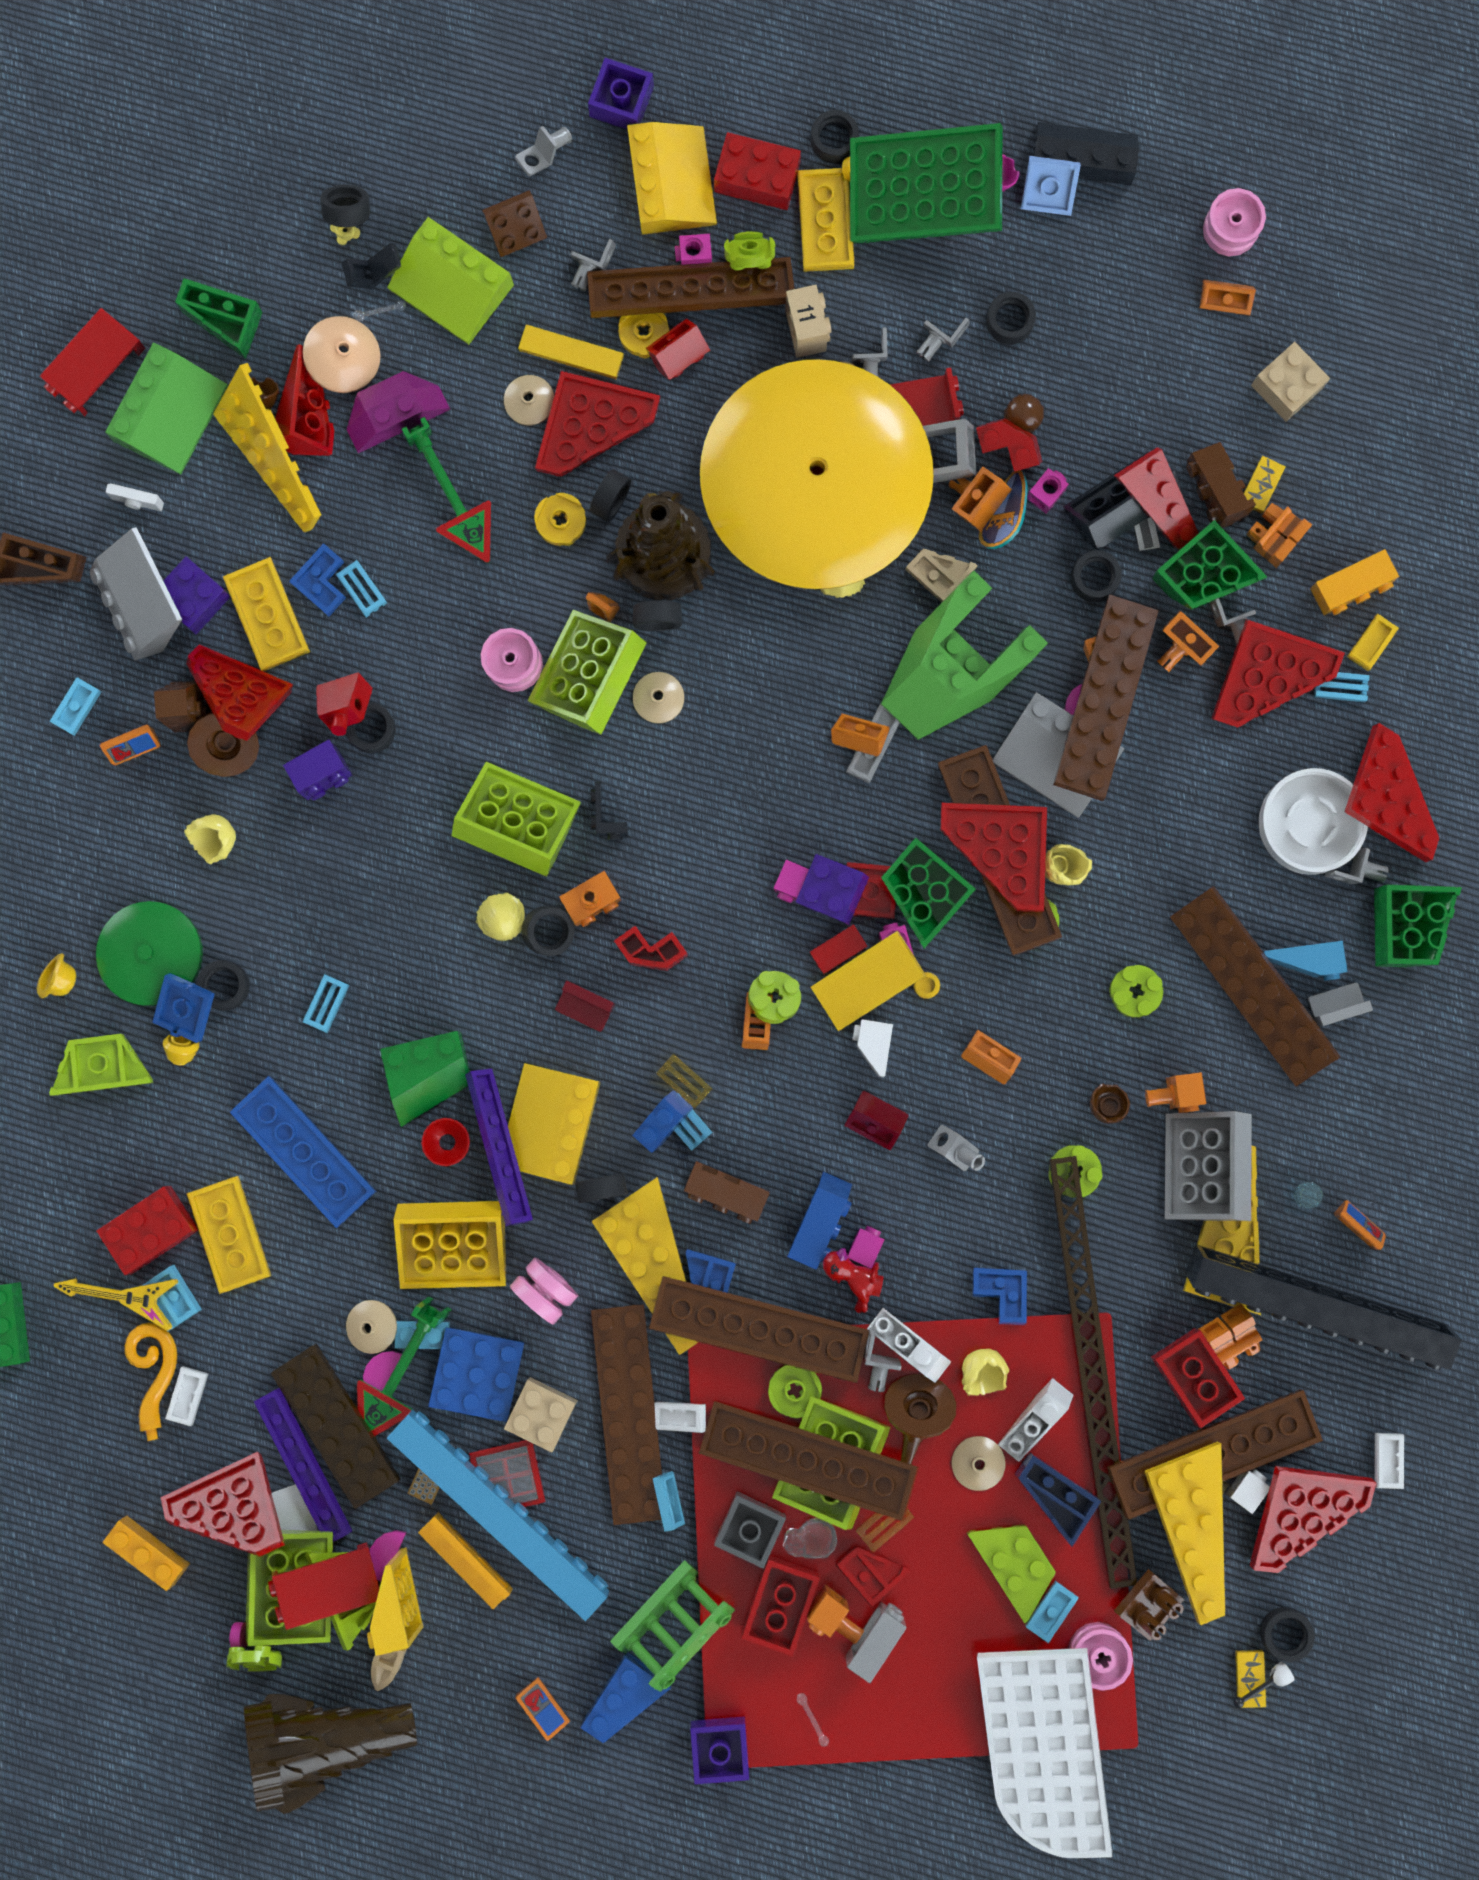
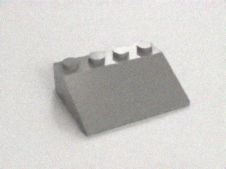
M137 527L130 529L95 559L90 569V576L93 583L98 585L101 591L102 602L105 607L109 608L113 616L112 620L115 628L120 630L124 638V646L127 652L132 654L134 660H138L163 652L182 618Z
M1036 692L993 758V763L1079 818L1092 798L1053 785L1073 715ZM1120 746L1116 761L1125 749L1122 746Z
M1236 1111L1166 1114V1220L1251 1221L1252 1114Z

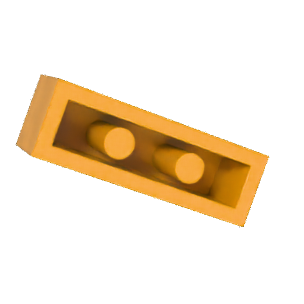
M1386 549L1317 581L1310 590L1323 615L1331 612L1333 615H1337L1348 609L1347 604L1355 601L1356 604H1360L1371 598L1370 593L1378 590L1379 593H1383L1394 587L1393 582L1399 575Z
M128 1516L120 1519L102 1542L165 1591H168L177 1583L190 1565L188 1561Z

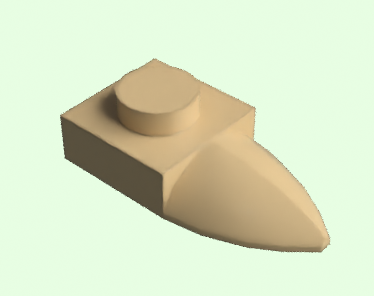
M407 1649L374 1656L371 1666V1679L376 1691L385 1688L392 1682L401 1667Z

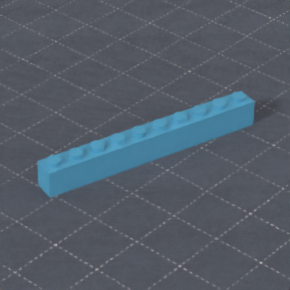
M412 1409L390 1433L387 1439L586 1621L607 1599L609 1593L607 1583L598 1575L594 1577L587 1570L588 1566L582 1559L571 1556L567 1552L568 1547L561 1540H554L548 1534L549 1531L543 1523L538 1520L534 1522L528 1516L529 1512L519 1502L515 1504L509 1499V1493L499 1484L495 1486L488 1479L489 1475L480 1466L475 1467L468 1461L469 1456L462 1449H455L449 1443L450 1439L444 1432L439 1429L437 1431L429 1425V1419L420 1411L416 1413Z

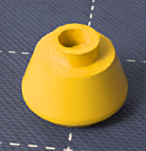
M169 1034L163 1040V1048L167 1059L173 1064L181 1066L192 1061L199 1049V1042L195 1043L182 1036L174 1037Z

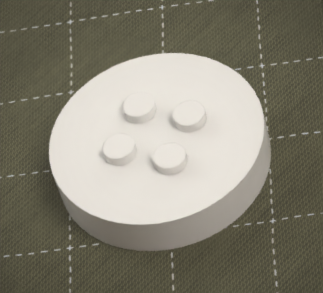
M1318 768L1294 772L1278 782L1266 795L1259 813V831L1263 844L1269 854L1285 868L1307 875L1330 872L1350 861L1360 850L1368 826L1344 812L1353 784L1335 772Z

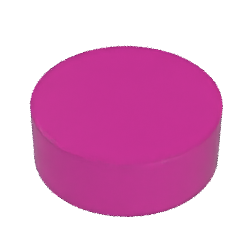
M235 1622L232 1625L229 1637L231 1647L246 1648V1622Z

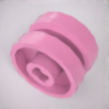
M1240 188L1229 189L1218 195L1212 203L1203 224L1204 238L1210 248L1218 254L1237 256L1245 253L1253 246L1266 220L1265 207L1259 197L1251 191Z
M514 628L500 629L491 634L483 644L481 651L482 667L492 682L501 689L510 692L524 691L533 686L539 679L543 668L542 655L532 638L525 632Z
M534 1258L527 1265L526 1271L535 1283L524 1276H518L510 1285V1288L533 1311L554 1325L563 1315L560 1306L554 1299L564 1306H570L577 1299L578 1294L554 1269L548 1267L539 1259Z
M1101 1622L1085 1624L1076 1630L1070 1639L1068 1649L1087 1648L1092 1688L1102 1691L1114 1689L1124 1683L1131 1673L1133 1664L1131 1648L1120 1632L1111 1625ZM1100 1652L1104 1653L1102 1658L1098 1657Z

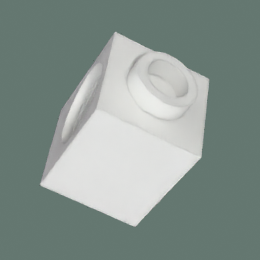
M1253 1469L1252 1472L1247 1471L1240 1474L1228 1489L1226 1495L1253 1514L1269 1492L1270 1486L1265 1483L1267 1478L1256 1469Z

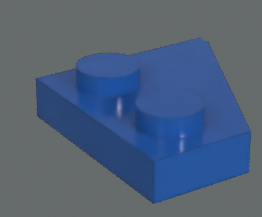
M687 1249L686 1257L691 1283L728 1293L736 1263Z

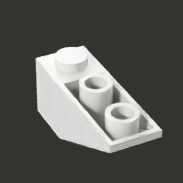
M882 1308L867 1328L868 1330L873 1328L876 1337L934 1383H936L951 1363L949 1359L884 1308Z
M1052 1378L1035 1396L998 1445L1017 1461H1020L1066 1413L1073 1394Z

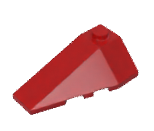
M298 344L295 348L275 420L289 447L286 449V452L293 455L330 456L333 451L334 427L333 423H329L328 418L329 400H325L323 387L316 383L309 375L303 361V346Z

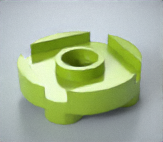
M741 232L734 235V240L729 242V239L725 241L724 256L730 262V267L734 270L754 267L766 269L771 266V260L775 257V241L770 236L769 240L763 238V233Z
M1128 966L1113 977L1109 988L1110 998H1112L1117 1011L1125 1016L1132 1018L1147 1016L1156 1010L1162 1001L1163 983L1161 978L1146 966ZM1138 984L1141 986L1140 990L1143 991V995H1138L1135 999L1132 997L1133 993L1129 990L1130 987H1135Z
M764 971L751 984L748 993V1003L760 1020L770 1024L782 1023L784 1020L793 1017L800 1006V985L797 980L783 972ZM777 992L782 1000L778 999L776 1003H773L768 994Z
M1084 1146L1063 1147L1052 1156V1159L1076 1156L1077 1164L1082 1169L1080 1171L1082 1197L1091 1194L1098 1187L1102 1179V1166L1098 1157L1093 1151ZM1070 1162L1056 1164L1057 1174L1065 1181L1069 1177L1068 1173L1071 1171ZM1049 1165L1048 1177H1049L1050 1183L1052 1184L1051 1172H1050V1165ZM1066 1188L1062 1195L1075 1198V1193L1069 1188Z
M784 1365L775 1371L770 1379L768 1389L769 1399L773 1407L781 1414L792 1418L803 1417L810 1397L813 1396L820 1399L822 1393L821 1382L816 1373ZM795 1383L796 1386L801 1385L803 1388L799 1391L800 1396L797 1398L793 1394L788 1395L787 1393L791 1389L790 1384Z
M255 1646L254 1651H245L243 1647H231L227 1655L226 1667L239 1671L240 1665H243L244 1668H248L249 1672L274 1671L277 1667L281 1668L282 1655L280 1651L271 1650L270 1646Z

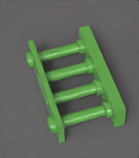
M685 1560L610 1641L616 1649L625 1654L628 1651L634 1652L655 1675L648 1684L660 1692L673 1684L678 1672L720 1627H724L731 1620V1614L735 1611L725 1601L718 1606L696 1583V1577L698 1576L696 1568ZM684 1590H689L711 1613L701 1626L677 1603V1598ZM670 1610L692 1634L682 1647L658 1623L659 1618L665 1611ZM651 1630L673 1654L672 1658L663 1667L640 1644V1638L647 1631Z

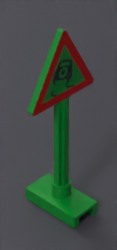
M423 417L420 419L422 427L417 426L411 430L412 433H409L407 427L402 429L404 437L409 446L415 444L419 452H423L457 515L456 518L437 527L436 531L484 562L489 563L491 501L488 500L469 511L465 509L431 447L433 444L429 436L432 435L426 418Z
M430 1296L416 1305L411 1316L418 1319L416 1323L417 1328L383 1391L364 1382L362 1379L357 1381L358 1411L374 1436L403 1420L412 1410V1408L393 1398V1394L426 1333H429L432 1328L437 1327L447 1319L452 1310L446 1307L440 1312L430 1306L433 1298Z

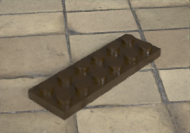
M317 1343L271 1372L277 1385L354 1509L401 1480Z

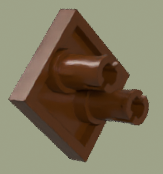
M530 190L482 210L500 257L547 238Z
M1148 1569L1114 1612L1149 1641L1152 1639L1160 1640L1162 1636L1157 1632L1160 1631L1163 1635L1166 1633L1165 1622L1169 1618L1177 1619L1179 1617L1175 1610L1182 1614L1184 1608L1181 1603L1184 1599Z

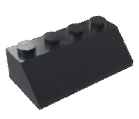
M1037 123L1033 156L1080 162L1078 179L1132 185L1137 170L1139 154L1138 135Z
M1146 452L1063 506L1064 511L1084 540L1095 549L1099 550L1107 546L1111 541L1130 531L1131 528L1143 520L1150 518L1142 510L1139 503L1127 492L1124 485L1114 476L1149 452ZM1170 468L1176 480V483L1180 489V492L1183 495L1175 470Z

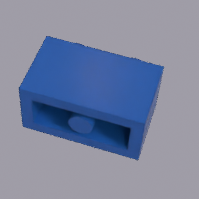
M672 1091L660 1101L632 1136L653 1153L663 1145L693 1107L675 1091Z

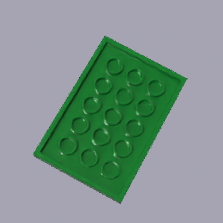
M1001 123L850 138V242L856 244L1002 231L1003 126Z

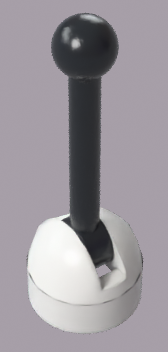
M1281 1661L1272 1668L1270 1673L1271 1679L1243 1697H1236L1233 1701L1234 1706L1242 1708L1244 1702L1274 1683L1282 1687L1294 1681L1290 1669Z

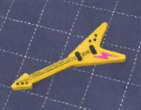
M77 1279L54 1284L55 1288L69 1296L82 1294L116 1300L167 1331L173 1327L158 1307L157 1299L178 1284L177 1279L128 1288L122 1291L77 1283Z

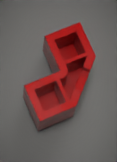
M1004 418L976 428L982 453L1008 446L1014 472L1040 465L1043 462L1037 437L1014 425L1011 421Z
M636 926L614 940L629 964L634 966L668 971L688 956V953L673 932L651 947Z

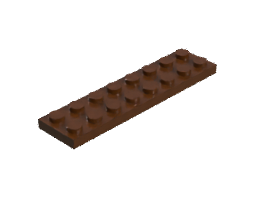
M791 257L773 258L771 266L766 269L754 267L734 270L730 267V262L727 261L587 271L591 318L786 304V291L794 290Z
M1110 594L1107 597L1054 779V786L1100 801L1105 800L1159 610Z
M987 745L938 762L937 766L952 803L1010 805ZM980 873L1012 957L1062 939V934L1046 894L1044 896V912L1016 911Z
M1214 886L1170 916L1295 1086L1340 1058L1339 1053Z
M662 1276L649 1326L650 1330L853 1383L858 1381L869 1330L665 1276Z
M644 1304L591 1310L613 1525L662 1520L653 1483L654 1477L662 1475L658 1430L655 1424V1401Z
M1299 1389L1110 1465L1107 1469L1125 1517L1132 1519L1157 1508L1144 1472L1147 1469L1219 1442L1221 1443L1223 1482L1319 1443L1323 1439L1305 1392Z
M714 1401L699 1454L904 1521L919 1469L918 1466L718 1401Z

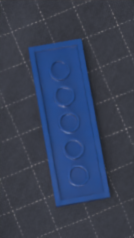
M271 1076L262 1081L230 1111L234 1118L336 1228L342 1225L377 1192Z

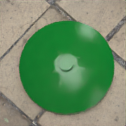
M152 901L129 905L113 915L102 929L96 947L97 967L106 986L119 998L141 1006H157L164 976L169 973L194 983L201 969L203 959L202 941L193 922L180 910L164 903Z

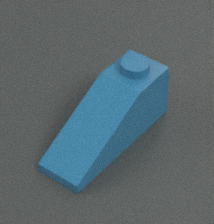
M1343 941L1263 951L1271 963L1312 977L1323 976L1324 981L1340 979L1339 974L1347 972Z

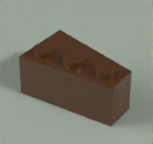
M3 532L0 540V585L80 582L87 557Z
M698 1161L695 1162L684 1189L685 1192L689 1193L687 1198L701 1204L703 1200H707L713 1203V1209L727 1214L728 1210L738 1213L737 1219L751 1224L752 1220L758 1222L770 1193L767 1190Z

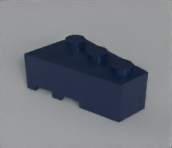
M1029 1452L1015 1475L1065 1540L1073 1547L1101 1503V1500Z

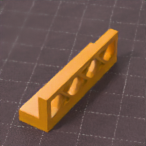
M439 1512L418 1532L492 1609L503 1599L505 1600L512 1592L513 1588Z

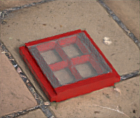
M522 1440L469 1453L471 1464L475 1467L480 1466L489 1475L488 1479L495 1486L499 1484L509 1493L508 1498L514 1504L519 1502L524 1507L546 1502L533 1443Z

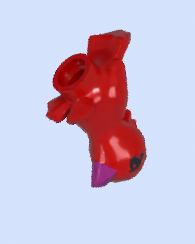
M841 1248L839 1251H832L825 1256L823 1269L826 1275L838 1283L846 1280L850 1289L858 1298L854 1308L857 1313L867 1312L870 1296L879 1297L882 1289L884 1276L878 1275L879 1262H875L872 1269L857 1266L848 1258L845 1248Z

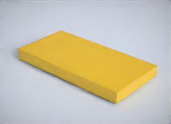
M842 168L798 170L803 272L854 269L853 242H850L849 182L845 179Z
M271 557L223 576L261 671H266L310 652Z
M896 931L811 986V989L836 1029L840 1031L919 981L926 974L899 931Z
M239 1176L187 1193L219 1294L270 1277L271 1273Z

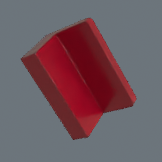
M566 980L562 988L563 993L555 1010L602 1032L615 1004Z
M862 1091L844 1126L891 1151L909 1115L874 1095Z

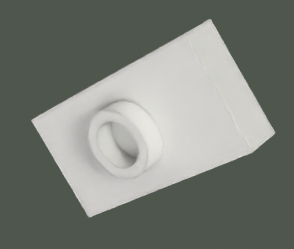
M111 483L106 488L105 493L112 500L124 502L125 506L140 510V507H145L162 512L164 503L156 494Z
M184 1366L181 1367L165 1419L193 1426L208 1373Z
M654 1403L657 1430L700 1433L706 1431V1404Z
M1375 1433L1376 1488L1404 1489V1434Z

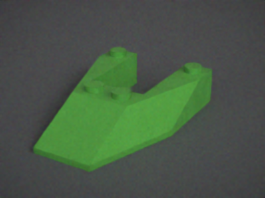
M974 570L957 585L914 631L881 702V705L917 740L989 703L1048 644L1029 625L1023 628L990 664L954 630L992 589Z

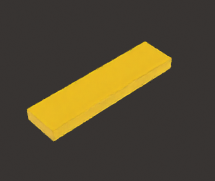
M530 325L525 326L518 348L520 352L617 380L624 357L622 352Z

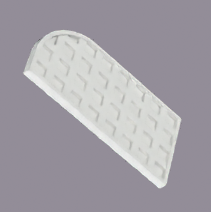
M1087 1648L978 1653L977 1662L994 1793L1003 1817L1025 1841L1049 1854L1065 1858L1112 1857Z

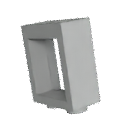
M966 419L923 426L927 437L956 433L958 465L933 469V483L976 476L974 425Z
M880 1602L863 1628V1635L855 1645L851 1646L845 1656L847 1668L871 1683L907 1628L904 1616L902 1615L903 1612L891 1603L886 1606Z

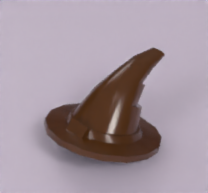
M207 703L209 713L197 719L189 730L187 746L190 757L199 768L209 774L222 777L238 775L249 769L257 759L259 751L257 732L246 741L223 731Z
M922 1374L903 1376L891 1384L885 1395L884 1410L888 1420L903 1434L901 1461L912 1464L923 1439L939 1436L950 1428L955 1419V1398L952 1391L940 1380L934 1383Z

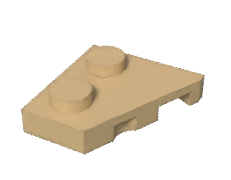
M923 549L907 565L905 570L942 602L969 573L976 570L977 565Z

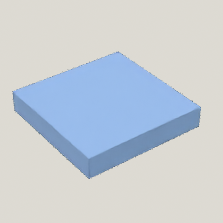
M1029 156L1021 209L1071 216L1081 166L1080 162Z

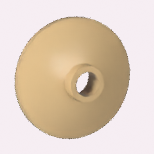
M525 375L518 377L509 384L505 391L504 406L510 418L519 424L527 426L540 424L549 417L554 392L549 383L538 376ZM532 394L533 398L530 401H526L524 396Z
M663 672L650 673L641 678L636 684L633 691V704L637 713L646 721L666 723L674 719L682 710L684 691L679 681L672 675ZM661 692L663 698L661 700L654 699V693Z
M367 1300L357 1304L350 1311L346 1322V1331L350 1342L355 1348L364 1353L374 1354L384 1351L393 1343L397 1333V1321L394 1313L386 1304L376 1300ZM366 1323L370 1324L371 1326L370 1333L366 1332L365 1330Z
M974 1436L965 1439L956 1447L952 1456V1470L956 1479L963 1486L971 1490L983 1491L995 1486L1002 1478L1005 1471V1457L1001 1448L993 1440L983 1436ZM977 1460L984 1461V1467L982 1469L975 1468V1462Z

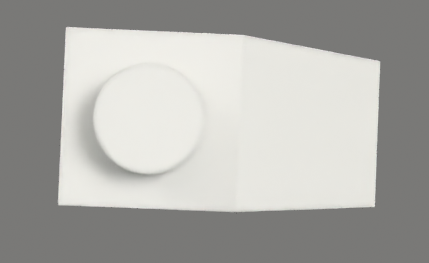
M861 1020L860 1025H855L853 1040L857 1041L856 1047L876 1075L884 1078L893 1024Z

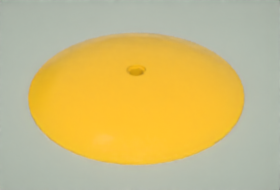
M819 359L802 360L776 366L760 373L747 381L725 402L713 420L704 442L700 463V487L703 503L715 532L729 551L744 565L756 573L784 585L806 589H830L853 584L876 574L893 562L908 547L921 527L929 507L933 487V460L930 445L919 418L907 401L892 386L878 376L847 363ZM814 466H819L824 472L821 475H813L810 469Z

